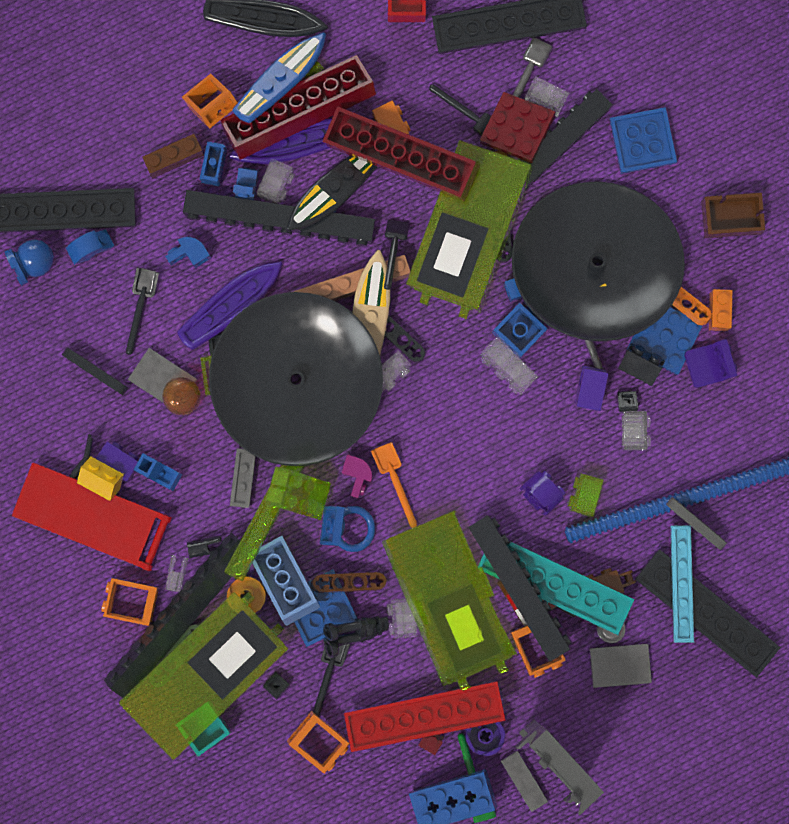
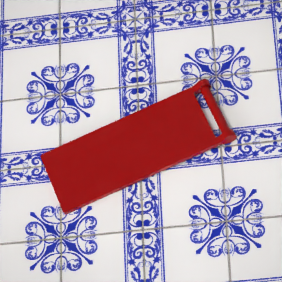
M37 463L31 464L13 510V517L136 565L144 570L152 571L153 560L167 524L172 520L171 516L117 495L109 501L78 484L77 479ZM158 518L161 521L145 562L140 561L154 521Z

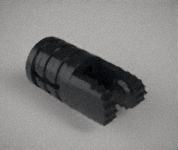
M221 535L192 542L188 541L187 548L190 559L198 556H207L214 552L219 546L208 548V545L221 542Z

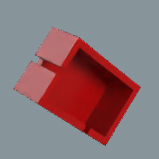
M388 0V22H425L426 0Z

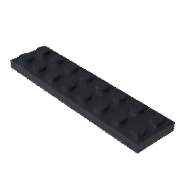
M521 0L432 16L438 54L586 29L587 27L582 0Z
M134 188L0 194V233L136 227Z
M658 549L635 580L673 610L671 558ZM692 576L694 628L757 678L781 647Z

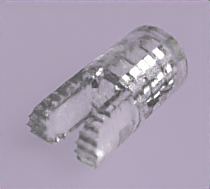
M171 555L165 590L181 591L189 558H183L181 572L173 571L176 564V556Z

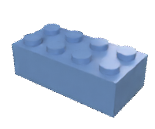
M283 536L248 554L286 626L320 608Z

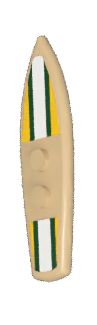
M377 250L364 268L358 282L352 313L367 328L380 355L389 315L390 290L384 289L387 266L381 251Z

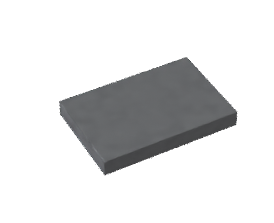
M148 348L128 378L129 381L177 411L197 381L195 377Z
M648 644L590 648L593 688L652 683Z

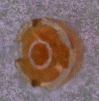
M178 377L166 384L163 389L162 399L165 407L175 415L184 416L197 409L201 401V393L194 381L189 378Z

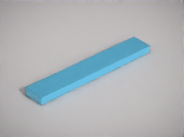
M691 525L671 526L673 642H694Z

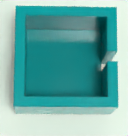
M210 700L175 724L185 739L192 736L193 739L188 743L198 757L232 733Z

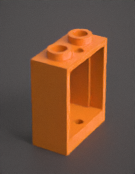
M211 73L182 96L190 110L209 129L230 113L238 103L231 92ZM217 90L221 92L204 108L200 109L198 107Z
M111 578V582L108 581L106 585L107 601H103L101 612H104L103 617L150 626L159 588ZM118 584L148 590L142 619L112 613Z
M526 625L510 632L529 676L534 675V678L545 674V669L550 667L552 670L563 666L562 662L566 661L564 655H561L551 662L548 661L531 668L519 640L520 637L532 633L530 628Z
M313 711L308 714L287 740L289 746L324 774L327 770L333 769L336 764L335 760L339 756H343L349 748L348 740ZM316 723L340 742L323 764L299 746L300 742Z

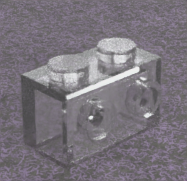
M399 350L382 365V392L385 390L389 392L397 384L395 381L401 377L403 379L411 372L409 369L411 368V363Z

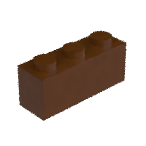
M192 134L142 158L153 179L204 156L195 134Z

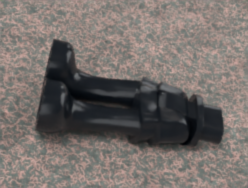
M362 617L361 619L355 618V622L325 624L323 627L325 635L323 641L328 656L330 658L338 656L339 647L342 645L364 642L377 635H382V632L389 630L388 617ZM355 631V632L350 633V634L340 635V634H343V633H346V632Z

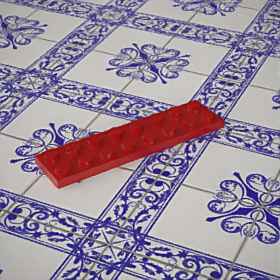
M498 682L344 713L351 752L506 721Z

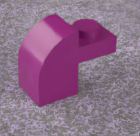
M347 455L342 474L356 478L351 497L359 499V495L363 496L366 488L363 482H372L371 469L364 460Z

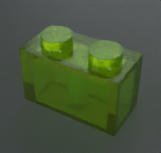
M582 473L579 477H575L572 487L575 488L574 496L570 495L567 505L570 507L569 511L592 518L604 480Z

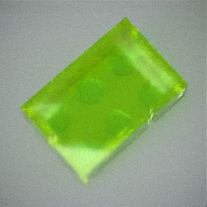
M275 467L271 484L287 488L286 491L270 487L265 504L305 517L321 520L331 483L293 470Z

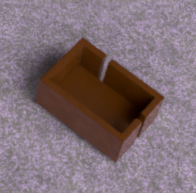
M762 193L725 195L723 199L722 195L706 196L701 201L704 238L760 235L765 231L764 213H761L764 210Z

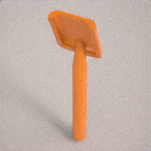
M390 442L371 450L380 473H390L392 483L411 528H416V519L399 477L395 472V469L401 467V462L393 443Z

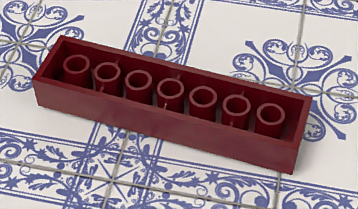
M355 55L300 81L251 123L240 120L234 113L220 121L229 142L239 160L333 116L337 106L348 109L375 96L376 92L371 77L358 56Z
M338 106L322 141L330 148L464 202L480 167L474 160Z

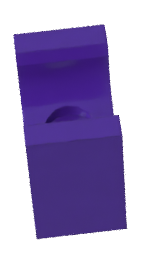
M582 365L575 398L577 407L601 411L608 378L606 369Z

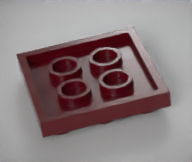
M503 92L480 138V144L532 163L556 113L548 108Z

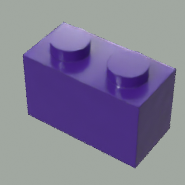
M115 441L112 444L106 442L96 459L123 473V480L129 483L136 473L134 468L138 463L139 457L131 452L126 454L122 451L123 447Z

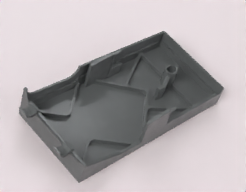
M535 719L519 732L523 739L516 744V749H521L527 742L530 744L529 746L540 757L538 763L544 769L549 767L571 791L563 800L566 803L574 801L576 805L580 804L579 816L604 793L547 729Z

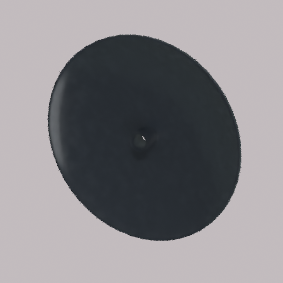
M582 182L550 193L527 213L517 230L513 243V276L518 291L526 305L541 321L551 328L581 340L613 341L627 338L646 330L656 323L672 306L679 293L684 276L683 246L670 218L654 201L645 195L615 183ZM593 262H600L602 265L596 266Z
M303 292L272 295L242 310L233 318L221 334L212 354L209 369V389L212 404L226 432L236 443L252 455L271 463L286 466H307L321 463L349 449L359 440L371 424L380 403L383 387L380 355L371 334L364 324L341 304L320 295ZM293 374H299L302 377L300 384L295 385L292 383L291 377Z

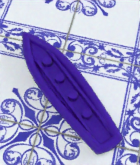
M332 118L316 123L244 159L239 160L235 151L229 154V158L251 164H272L324 151L330 148L322 141Z
M279 261L257 266L226 284L177 331L182 343L191 350H194L225 330L227 325L242 310L267 295L279 276L283 263Z

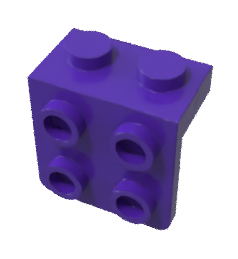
M727 339L688 350L684 353L695 388L738 376L737 366L733 362L731 355L732 349Z

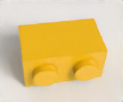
M90 456L80 468L77 483L111 501L121 488L124 474Z

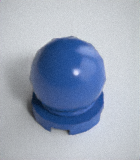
M36 239L24 242L20 245L17 252H13L12 248L5 251L6 258L11 268L15 270L18 276L16 278L21 286L28 283L27 278L29 276L39 277L50 271L54 262L53 252L49 245Z

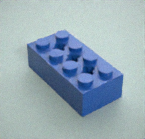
M486 769L415 789L409 793L418 824H450L495 811L498 807ZM469 791H471L472 794H476L474 799L468 796V794L470 793ZM451 796L453 799H457V802L455 804H453V802H450ZM432 802L435 805L438 804L439 807L436 810L431 807Z

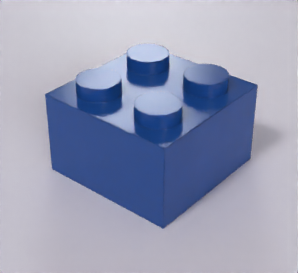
M519 303L493 330L492 334L520 359L547 331V328Z

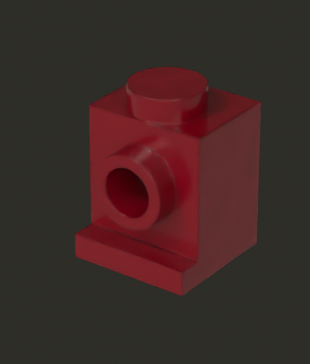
M435 735L421 738L418 746L436 755L443 743L444 736Z

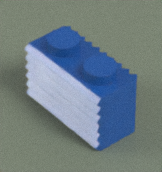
M207 142L200 174L201 183L220 186L224 160L226 159L225 156H227L224 144Z

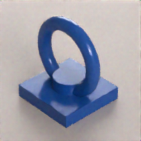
M324 506L320 545L339 546L348 552H358L370 545L375 535V522L367 510L359 506ZM348 514H359L367 523V535L358 544H349L341 537L345 530V520L343 518Z

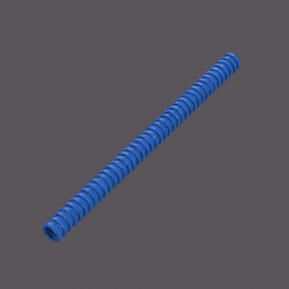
M789 457L787 460L782 459L781 462L778 460L776 463H770V465L765 464L764 467L759 466V469L753 468V471L750 469L747 472L743 471L742 474L737 473L736 476L731 475L730 478L727 476L724 480L721 478L719 481L714 480L713 483L708 482V485L702 484V487L696 486V488L692 487L691 490L686 489L685 492L679 491V494L674 493L673 496L670 494L667 498L665 496L662 499L657 498L656 501L651 500V503L645 502L644 505L641 503L638 507L637 505L634 508L628 507V510L622 509V512L617 511L616 514L613 512L611 515L606 514L605 517L600 516L599 519L594 518L593 521L590 519L587 523L585 521L582 522L581 525L577 523V526L565 527L567 540L571 544L574 540L576 542L580 538L584 540V537L590 538V535L596 536V533L600 535L603 531L606 533L607 530L612 531L613 528L619 529V526L624 527L625 524L628 526L631 522L635 524L636 521L647 520V517L653 518L654 515L657 517L660 513L661 515L665 514V512L670 513L671 509L666 503L672 497L684 507H687V505L692 506L693 503L698 504L699 501L704 502L705 499L710 500L711 497L714 499L717 495L720 497L722 494L727 495V492L733 493V490L739 491V489L743 490L745 487L749 488L750 485L756 486V483L761 484L762 481L765 483L768 479L771 481L773 478L778 479L779 476L784 477L785 474L789 475Z

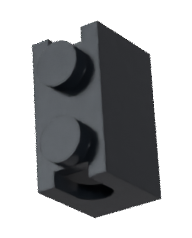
M631 343L618 369L652 386L661 372L665 360L658 354L646 351L641 345Z

